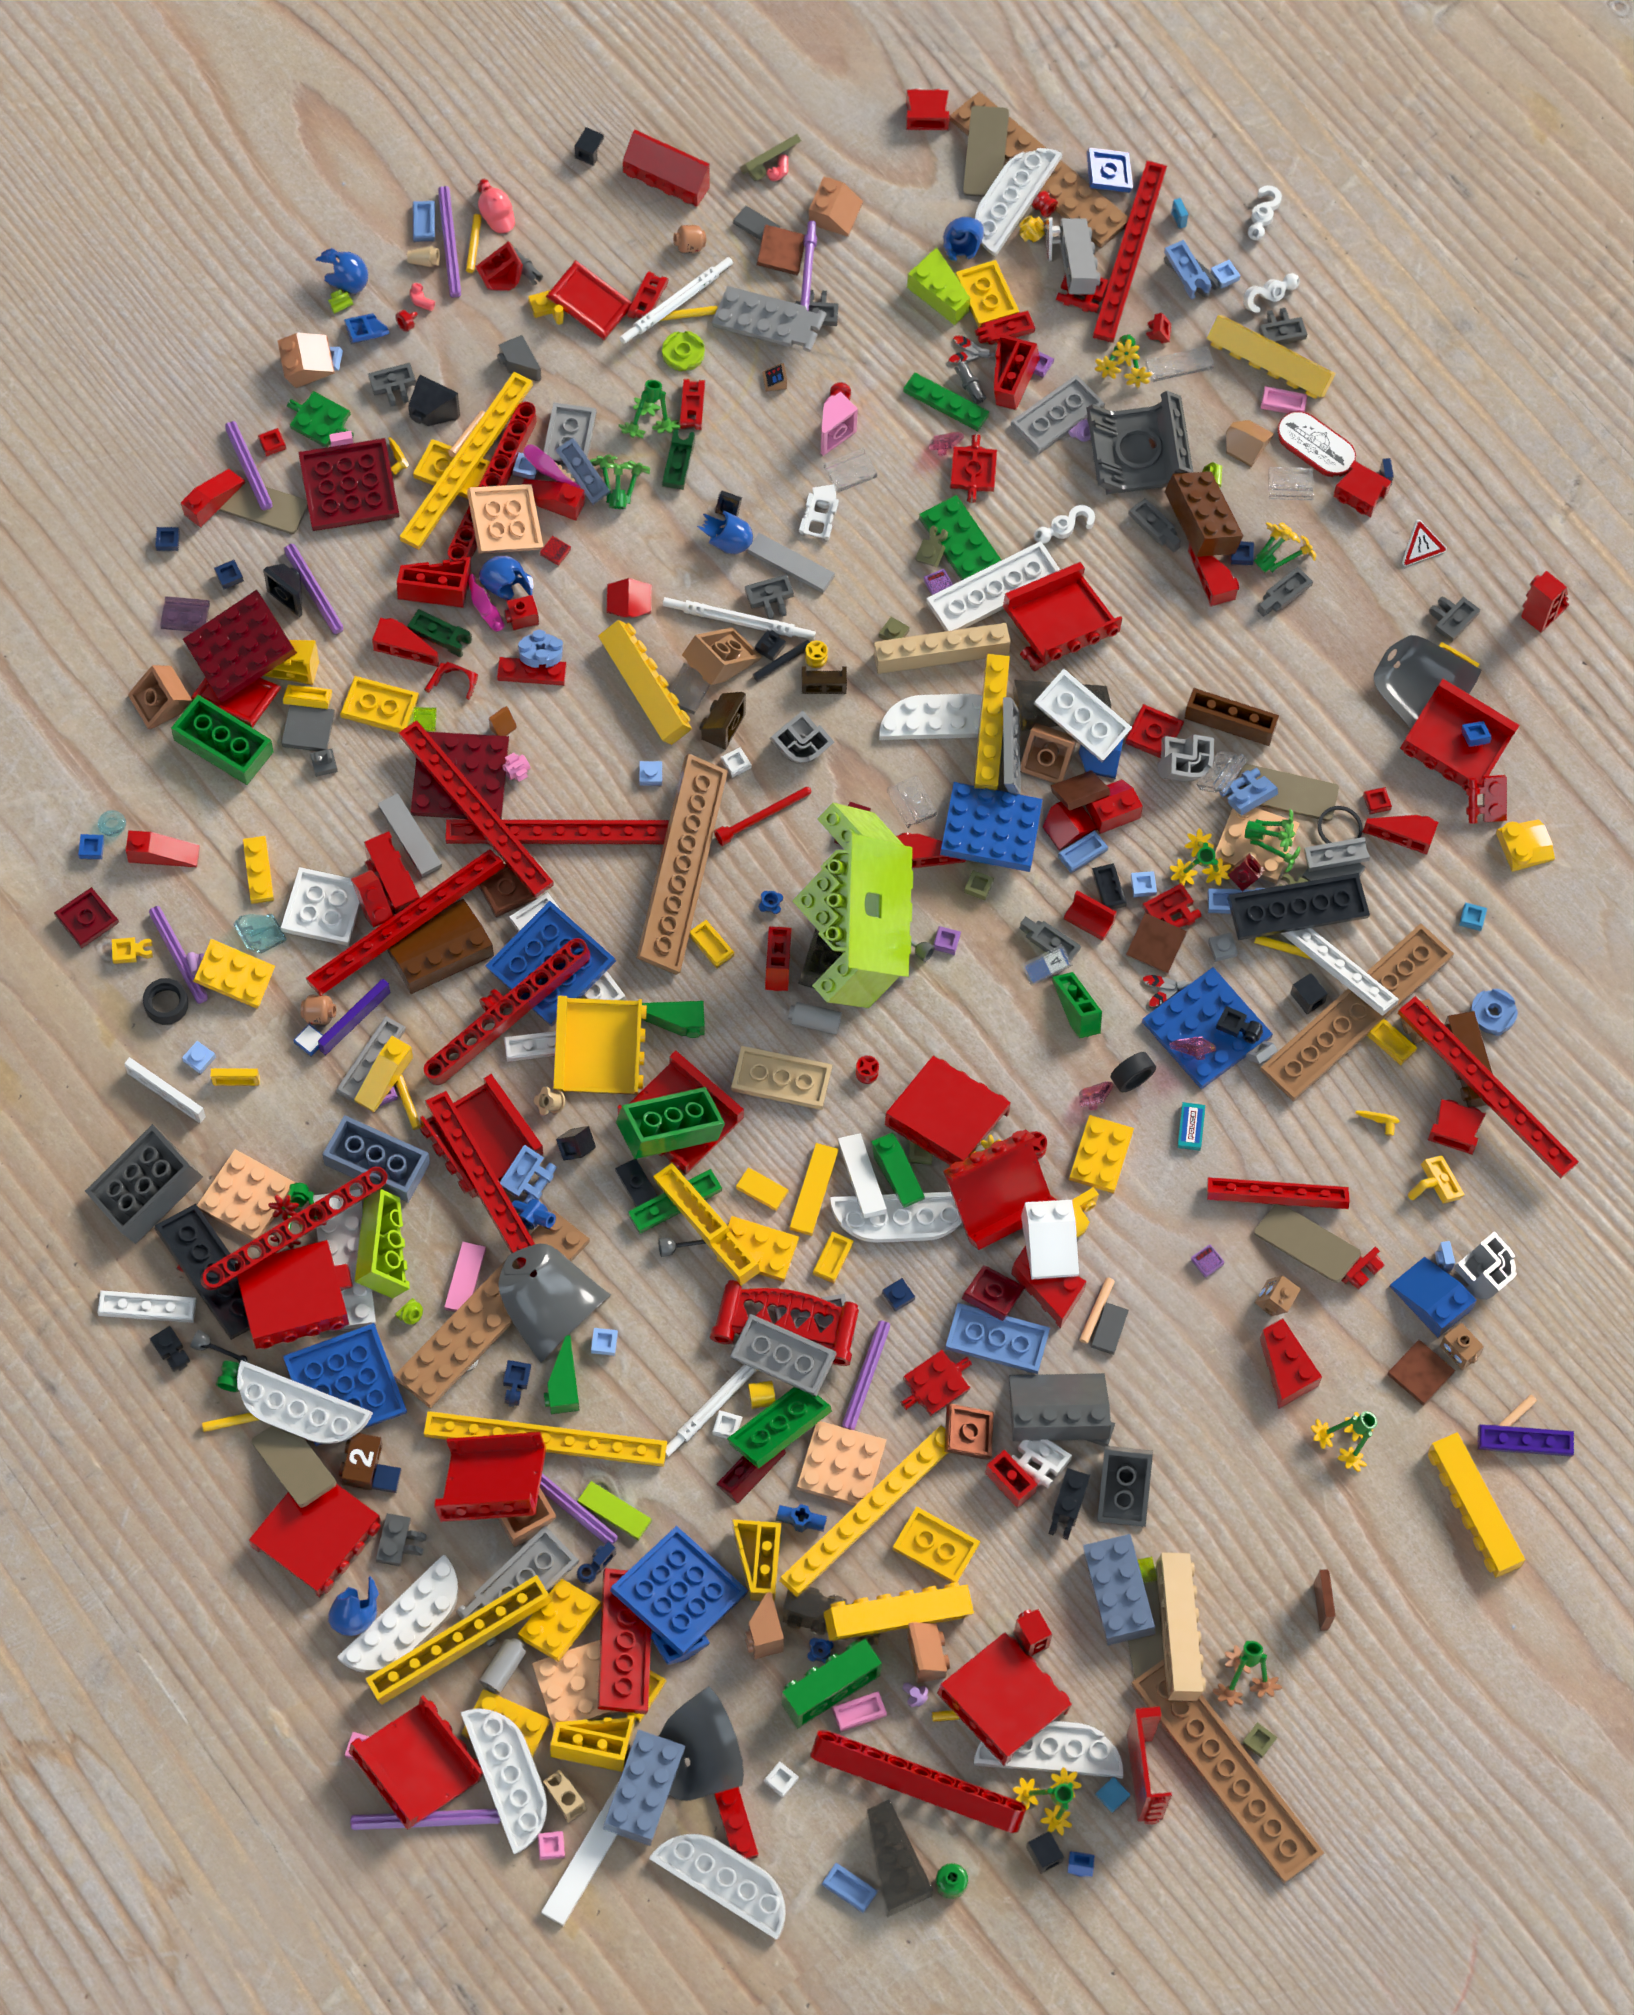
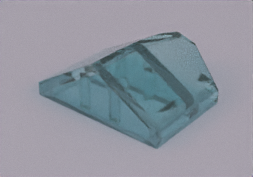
M273 914L239 916L233 924L246 948L254 952L263 953L287 940Z

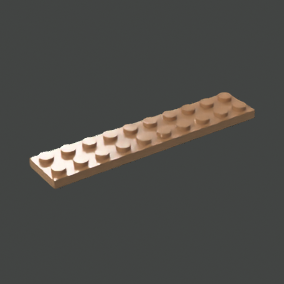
M980 91L954 111L949 118L967 136H969L971 108L973 106L998 107ZM1009 117L1004 166L1019 153L1037 151L1036 148H1046L1011 117ZM1062 160L1059 161L1039 193L1047 191L1050 198H1055L1059 202L1056 206V211L1064 218L1087 219L1088 227L1092 229L1091 241L1100 249L1127 226L1129 217L1095 188H1090V184Z
M687 754L684 757L636 957L641 961L675 975L681 972L728 770L691 754Z
M1420 923L1366 972L1399 999L1395 1007L1382 1016L1348 988L1261 1066L1260 1071L1294 1102L1366 1037L1378 1023L1388 1017L1451 960L1454 953Z
M553 1210L552 1213L556 1216L554 1225L551 1228L539 1225L530 1236L535 1244H548L572 1261L589 1244L590 1239ZM514 1260V1262L512 1263V1267L514 1269H520L517 1262ZM505 1261L394 1375V1379L430 1409L513 1323L499 1292L498 1282Z
M1164 1659L1131 1682V1686L1148 1707L1160 1706L1161 1725L1284 1884L1324 1855L1321 1847L1202 1694L1197 1701L1168 1700Z

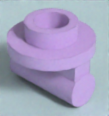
M1087 419L1081 420L1068 431L1072 438L1076 437L1083 442L1090 440L1091 436Z
M190 952L186 955L193 976L196 975L204 953L195 954Z
M909 1682L903 1684V1691L911 1695L908 1699L910 1707H919L928 1699V1689L925 1686L917 1688Z

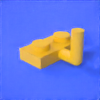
M550 290L528 296L535 318L552 314L556 324H563V307L554 304L546 298Z
M1442 1155L1425 1159L1421 1163L1428 1179L1421 1180L1408 1193V1198L1415 1200L1425 1189L1434 1187L1443 1204L1460 1200L1464 1196L1462 1189Z

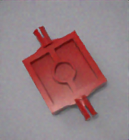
M976 434L971 436V446H954L950 488L967 490V502L971 503V495L973 496L972 503L976 502L977 491L994 492L997 450L981 447V436L977 434V442H975Z
M940 1350L903 1376L912 1395L901 1401V1405L904 1406L905 1410H908V1408L918 1402V1404L926 1409L930 1416H933L970 1390V1386L964 1380L961 1372L971 1366L972 1362L968 1361L969 1358L966 1356L955 1364L950 1361L943 1350Z

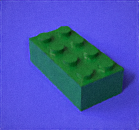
M200 695L196 696L171 727L174 741L245 785L249 784L274 752L270 738Z
M706 1087L622 1105L616 1120V1124L634 1159L717 1141L725 1124Z
M866 1639L861 1642L858 1640L852 1642L846 1647L847 1651L840 1655L837 1653L826 1659V1664L822 1667H813L804 1674L805 1677L800 1681L793 1680L784 1686L781 1705L797 1729L880 1677L882 1662Z

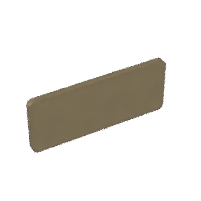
M973 106L971 108L963 193L965 195L985 196L1004 167L1009 110L1007 108Z
M245 480V484L218 510L270 528L294 534L300 525L308 504L305 499L265 486L272 501V508L263 511L249 481Z
M1250 764L1242 765L1239 777L1247 770L1251 771L1258 768L1261 775L1255 779L1258 780L1265 776L1278 788V795L1259 806L1289 812V809H1291L1293 814L1319 819L1326 809L1336 805L1339 791L1337 784ZM1245 784V785H1243L1242 787H1240L1239 789L1241 790V789H1243L1244 787H1246V786H1248V785ZM1334 811L1327 813L1323 820L1331 821Z
M1275 1204L1255 1228V1235L1334 1283H1339L1361 1256L1358 1248L1285 1205Z
M270 1426L252 1439L253 1446L299 1507H305L336 1486L337 1483L334 1477L303 1437L275 1426Z
M1157 1581L1144 1583L1155 1625V1634L1128 1641L1135 1679L1164 1659Z

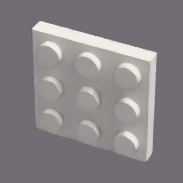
M299 867L281 925V932L349 946L361 906L351 882L352 878Z

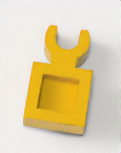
M135 937L112 939L113 963L137 962V956L146 959L152 958V950H144L145 947L152 946L151 939H143L139 943H136Z

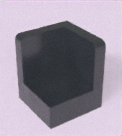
M586 127L574 145L575 159L594 166L598 160L597 150L604 140V134Z
M1312 973L1294 983L1290 992L1291 996L1306 1014L1324 1004L1328 995Z
M589 1126L569 1129L556 1139L563 1161L582 1158L596 1148Z
M1050 1831L1027 1843L1026 1848L1040 1874L1063 1863L1064 1855Z

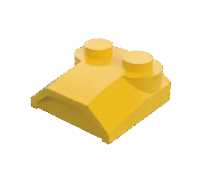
M1539 819L1522 823L1508 822L1502 828L1497 829L1496 835L1512 872L1555 860L1552 842L1545 825Z

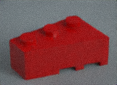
M997 333L994 375L996 405L1017 410L1040 359L1037 343Z
M464 557L463 561L450 562V559L443 560V563L430 565L429 562L400 565L396 582L397 599L463 608L468 590V578L471 574V557Z
M1547 570L1541 576H1535L1531 581V589L1526 594L1527 600L1522 605L1524 609L1521 617L1540 633L1570 606L1568 603L1569 598L1566 597L1568 595L1567 586Z
M387 831L364 842L367 861L364 864L367 871L372 870L380 880L390 909L396 915L418 900L420 896L408 870H405L400 860L401 855L399 851H396L392 845L390 832Z
M1026 1245L1013 1263L1011 1273L1021 1285L1025 1286V1290L1030 1296L1032 1295L1039 1302L1041 1308L1048 1312L1056 1321L1060 1329L1084 1293L1087 1282L1079 1276L1031 1279Z
M1283 1318L1264 1328L1260 1336V1342L1271 1375V1383L1275 1390L1278 1409L1317 1388L1322 1376Z

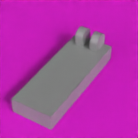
M1365 837L1304 848L1309 872L1369 861L1370 856L1367 852Z

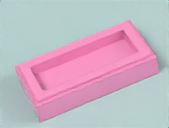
M1265 386L1261 409L1287 414L1296 411L1304 412L1307 394Z
M879 1691L832 1707V1712L840 1732L887 1716Z

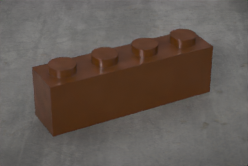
M1193 687L1184 719L1270 747L1279 715Z
M1475 1011L1447 1016L1444 1025L1492 1073ZM1454 1071L1456 1079L1461 1082L1460 1094L1462 1100L1466 1101L1467 1107L1487 1105Z

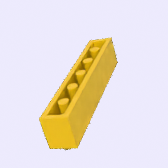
M1223 315L1217 316L1206 338L1212 341L1211 346L1219 350L1223 348L1229 350V355L1241 360L1243 357L1249 360L1248 365L1258 370L1261 367L1268 370L1267 374L1275 379L1280 377L1286 379L1287 385L1295 389L1301 387L1306 390L1305 394L1315 399L1318 396H1325L1336 373Z
M617 620L599 634L598 637L662 741L673 745L692 730L689 724L690 718L677 705L679 704L678 698L667 689L668 682L656 671L658 668L656 663L646 655L647 649L645 645L636 639L635 629L631 624H625Z
M987 654L985 660L974 788L997 790L1003 735V698L1006 697L1010 656Z
M1456 1432L1433 1442L1428 1450L1429 1460L1433 1466H1437L1440 1472L1439 1478L1444 1487H1448L1451 1493L1452 1504L1455 1508H1459L1463 1515L1461 1517L1465 1528L1467 1530L1470 1529L1473 1534V1543L1476 1549L1483 1553L1487 1570L1490 1573L1493 1572L1495 1578H1498L1522 1567L1525 1558L1459 1433Z
M955 1582L944 1585V1589L937 1590L936 1586L921 1589L922 1592L920 1593L907 1590L900 1592L899 1596L891 1597V1594L879 1595L876 1597L877 1600L868 1601V1598L865 1597L853 1601L854 1604L846 1605L845 1601L830 1604L831 1608L823 1612L829 1641L908 1628V1624L911 1622L935 1624L967 1618L974 1614L968 1585L959 1586V1583Z

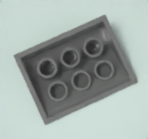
M152 1124L85 1192L117 1229L136 1244L203 1176Z
M1105 1373L1009 1375L1013 1441L1109 1439L1111 1417Z

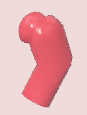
M779 155L778 167H772V170L770 168L767 170V176L771 181H779L788 174L787 155Z
M420 283L412 284L409 294L413 304L433 311L435 301L425 298L422 291L423 286Z

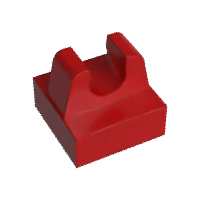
M1163 313L1155 314L1154 319L1147 323L1148 327L1153 330L1146 332V335L1150 340H1159L1162 344L1170 342L1172 324Z

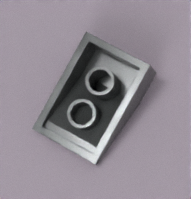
M1105 1445L1097 1522L1146 1527L1153 1450Z

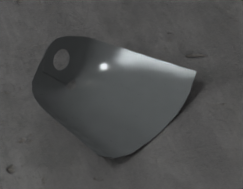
M1409 635L1387 649L1374 672V683L1383 698L1412 729L1442 679L1470 694L1482 670L1423 637ZM1397 649L1394 658L1388 661L1387 658L1390 652ZM1399 661L1400 666L1395 668L1394 665Z

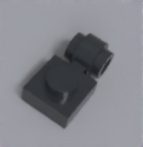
M1228 1006L1225 1007L1216 1025V1029L1236 1038L1241 1031L1243 1040L1250 1044L1259 1041L1263 1033V1026L1259 1022L1250 1021V1023H1246V1014Z
M171 1326L149 1338L162 1360L170 1356L167 1362L174 1372L176 1370L181 1371L191 1362L184 1350L179 1352L184 1347Z

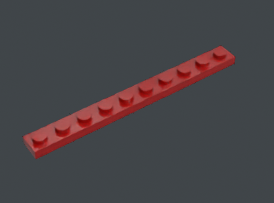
M1146 161L1093 333V338L1114 343L1166 174L1167 165Z
M417 720L398 732L401 740L535 898L554 886L553 880Z
M446 819V844H489L469 819ZM501 819L521 844L663 845L669 820Z
M491 849L487 850L306 977L308 985L320 996L501 870L505 867L503 860Z
M1416 996L1398 1010V1014L1560 1179L1578 1165L1579 1161Z
M447 1091L425 1100L428 1110L511 1254L535 1245ZM525 1258L515 1259L519 1268L525 1266ZM532 1271L530 1276L536 1277L537 1271Z

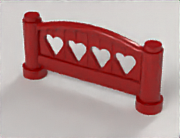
M729 1280L725 1285L716 1325L712 1327L710 1333L712 1341L726 1345L732 1344L735 1334H741L749 1318L744 1303L746 1301H752L754 1304L759 1302L764 1307L755 1316L772 1323L767 1308L770 1305H775L777 1308L785 1307L787 1312L775 1325L835 1351L837 1355L832 1364L838 1366L850 1365L852 1358L850 1349L859 1314L858 1304L847 1301L842 1307H838L819 1297L788 1289H742L739 1282L735 1280ZM794 1309L800 1312L808 1311L810 1317L800 1327L796 1328L790 1314L791 1311ZM816 1314H822L824 1317L832 1316L834 1318L833 1322L820 1333L814 1316Z

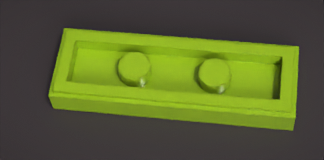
M592 1481L577 1500L580 1505L638 1541L652 1522L650 1517Z

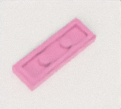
M462 1242L445 1303V1310L456 1312L475 1292L486 1252L485 1246Z

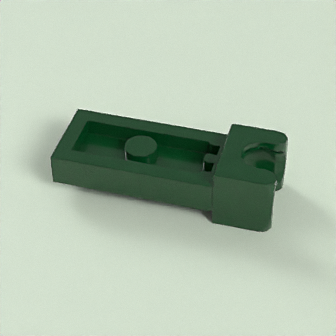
M675 429L671 439L662 486L684 490L695 445V433L690 432L688 438L682 440L678 436L679 430Z
M420 609L417 610L407 626L415 634L446 648L448 652L458 657L463 656V648L460 643L471 644L472 634L468 630L459 626L455 627Z

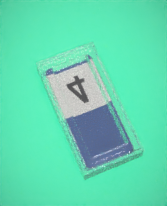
M1061 944L1021 964L1030 985L1033 986L1073 966L1064 946Z

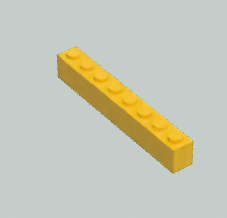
M536 1575L367 1677L366 1681L379 1703L383 1705L553 1601Z

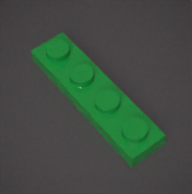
M914 372L903 388V392L977 432L989 417L988 410Z
M711 1169L688 1180L704 1200L722 1192V1187ZM663 1193L628 1211V1216L638 1233L641 1234L681 1212L666 1193Z

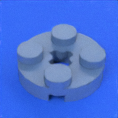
M535 630L531 635L524 637L518 643L519 658L530 667L539 668V664H546V667L554 666L562 659L563 641L553 635L546 634L543 630Z
M1492 989V991L1486 992L1484 990L1478 993L1471 1005V1011H1475L1480 1030L1495 1036L1502 1035L1503 1032L1508 1031L1514 1025L1518 1015L1514 998L1501 989ZM1488 1008H1498L1497 1013L1499 1015H1491Z

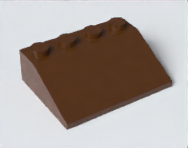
M464 899L452 903L387 949L410 994L494 956L491 940Z

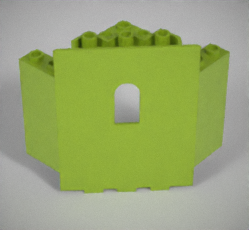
M833 802L817 820L844 850H836L820 866L822 870L792 902L817 928L818 934L833 951L844 952L812 986L827 1003L870 1008L900 976L909 977V954H911L912 937L910 935V922H912L911 889H913L912 847L903 845L875 813Z

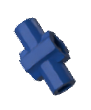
M532 1198L527 1204L518 1200L512 1202L523 1224L530 1230L536 1228L537 1225L551 1228L556 1221L555 1214L548 1212L547 1207L537 1199Z
M800 1504L797 1508L779 1505L776 1521L792 1524L795 1531L802 1533L806 1529L824 1532L827 1516L812 1513L809 1507ZM800 1515L805 1516L804 1522L798 1521Z

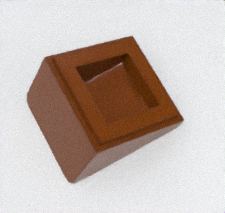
M507 706L489 717L490 730L497 736H507L517 728Z

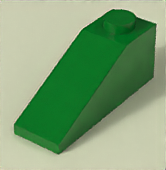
M1074 972L1053 976L1052 982L1068 1022L1077 1036L1084 1038L1101 1034L1102 1010Z
M704 1001L642 1003V1005H647L646 1019L641 1020L677 1035L687 1036L688 1038H698L705 1035Z
M893 1132L871 1141L874 1159L903 1208L924 1200L925 1196Z
M571 1335L565 1336L547 1384L548 1392L544 1393L545 1407H550L551 1415L580 1411Z

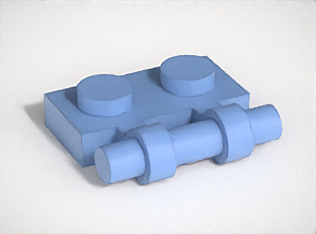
M1258 768L1243 772L1241 777L1234 781L1226 782L1225 786L1219 789L1222 797L1228 794L1231 795L1227 797L1228 804L1241 816L1278 795V788L1265 776L1258 780L1255 779L1261 775ZM1245 784L1248 785V786L1244 787V788L1241 789V790L1239 789L1240 787H1242V786L1245 785Z
M524 1145L501 1179L500 1184L503 1189L517 1198L522 1191L526 1192L528 1196L524 1203L527 1204L532 1198L540 1199L543 1188L547 1182H551L557 1167L552 1163H548L545 1169L539 1165L544 1157ZM535 1173L539 1176V1179L533 1187L528 1182Z

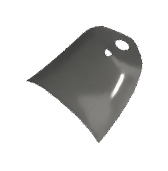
M541 1243L523 1248L509 1255L503 1265L498 1282L500 1296L507 1313L540 1363L565 1339V1336H568L590 1313L611 1296L610 1293L583 1273L561 1252L548 1244ZM520 1257L526 1259L524 1267L520 1269L512 1267L515 1259ZM536 1270V1277H531V1272Z
M708 1686L677 1709L668 1718L659 1734L661 1738L685 1746L669 1793L672 1797L682 1801L695 1800L740 1787L743 1784V1760L737 1736L719 1697ZM685 1758L690 1760L688 1767L685 1764Z

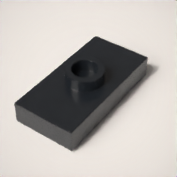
M1114 863L1092 868V875L1101 903L1112 910L1126 907L1127 902Z
M633 1159L615 1168L635 1207L657 1197L654 1188L637 1159Z

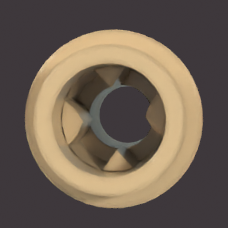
M429 246L408 251L407 262L408 264L433 268L434 265H439L440 262L439 249Z

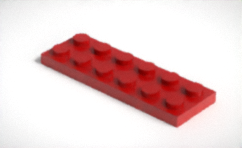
M605 1568L603 1571L597 1710L646 1715L649 1706L651 1628L610 1592L611 1586L628 1570Z

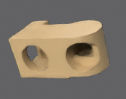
M560 1770L543 1781L546 1790L568 1823L587 1810L584 1800Z

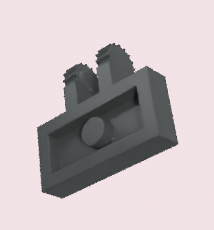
M810 290L809 311L818 313L819 310L826 312L822 326H837L839 303H826L827 291L822 290L821 302H813L815 293L814 290ZM796 301V302H795V304H799V305H800V303H801V301Z
M1285 307L1280 308L1279 311L1281 321L1277 322L1275 314L1272 310H1269L1266 313L1268 324L1260 325L1261 335L1280 345L1307 339L1308 334L1302 317L1290 319Z
M410 363L368 373L374 396L387 393L390 406H396L395 396L392 391L400 389L402 401L404 403L409 402L405 388L416 384Z
M787 574L745 586V593L751 609L764 606L767 618L771 620L774 619V613L770 604L777 602L781 616L787 615L783 600L794 597Z
M1441 596L1438 599V604L1448 613H1445L1435 605L1429 609V612L1439 621L1434 630L1450 642H1453L1479 615L1481 609L1465 597H1462L1455 605L1447 598Z
M387 1513L376 1562L401 1567L404 1553L417 1556L423 1554V1548L406 1545L407 1539L425 1541L427 1535L414 1530L409 1531L411 1517Z

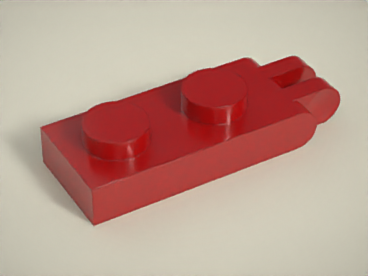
M1027 310L985 322L981 325V328L975 330V334L979 336V343L988 342L989 345L997 343V333L1017 338L1034 333L1035 325Z

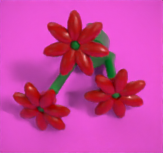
M304 1183L290 1184L288 1194L284 1200L280 1196L275 1195L276 1203L268 1204L271 1209H275L272 1217L275 1218L281 1215L283 1221L297 1214L295 1208L303 1207L307 1201L309 1205L314 1203V1193L309 1191V1187ZM309 1211V1218L312 1221H320L321 1216L318 1211ZM289 1223L288 1225L289 1231L291 1229L292 1223ZM274 1235V1237H271L270 1240L273 1242H278L279 1246L280 1240L276 1235ZM296 1240L287 1247L293 1249L294 1245H300L301 1242Z

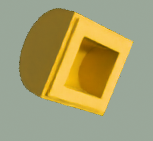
M772 1380L748 1384L752 1409L768 1407L775 1402Z

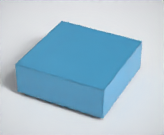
M1181 198L1174 199L1171 213L1178 228L1187 227L1189 214Z
M1465 902L1459 926L1481 931L1487 908Z
M1113 1777L1096 1792L1095 1796L1113 1813L1130 1798L1131 1794Z

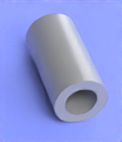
M796 1002L795 1006L791 1005L788 1019L792 1020V1025L837 1035L842 1012Z
M516 1638L511 1640L505 1639L479 1680L480 1684L493 1693L500 1694L526 1654L525 1645Z

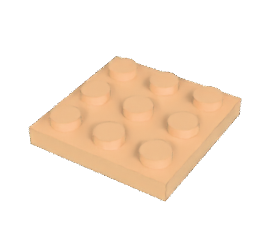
M531 484L473 487L467 490L479 554L532 551L543 548Z
M1256 807L1241 816L1232 808L1216 849L1215 859L1218 860L1221 857L1223 865L1229 864L1232 868L1250 853L1265 869L1260 878L1277 884L1285 864L1284 859L1258 845L1250 844L1251 840L1246 839L1244 835L1248 821L1255 822L1256 819L1262 821H1282V819L1287 818ZM1293 821V831L1296 835L1300 823ZM1265 826L1269 831L1285 832V828H1282V826ZM1265 835L1264 840H1259L1285 854L1289 853L1291 848L1289 846L1288 850L1284 852L1283 847H1280L1282 840H1279L1278 837Z
M235 1149L197 1206L206 1215L254 1240L264 1234L274 1219L272 1214L275 1209H271L268 1204L276 1203L275 1195L280 1196L284 1200L288 1194L290 1184L295 1182Z
M819 1421L814 1428L797 1490L856 1506L873 1490L887 1440Z
M600 1640L568 1650L559 1662L548 1657L532 1663L554 1729L556 1722L586 1719L593 1721L617 1712L597 1710Z

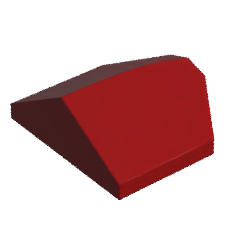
M508 241L475 267L488 290L510 291L519 284L523 264L512 244Z
M631 578L607 584V613L625 618H636L646 613L650 614L652 585Z
M1061 801L1050 808L1043 824V829L1059 851L1098 829L1082 806L1068 810Z

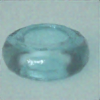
M115 810L104 812L98 820L100 832L108 837L120 835L126 827L124 815ZM109 820L118 821L115 827L109 828L106 826Z

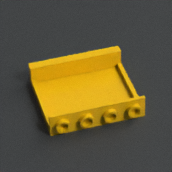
M558 996L554 1090L561 1092L638 1095V1089H643L644 1075H639V1066H644L645 1052H640V1042L645 1043L646 1029L641 1028V1019H646L647 1005H642V999L628 1001Z

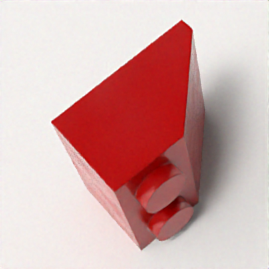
M1122 779L1107 785L1110 790L1109 796L1085 805L1094 824L1098 828L1099 834L1141 818L1143 805L1134 788Z

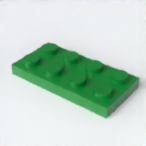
M957 495L919 514V519L928 532L932 526L937 528L936 536L941 534L942 529L948 532L946 540L941 542V545L946 547L943 554L961 581L1002 561Z
M793 1387L727 1439L729 1445L757 1468H760L830 1414L832 1409L830 1404L820 1396H813Z

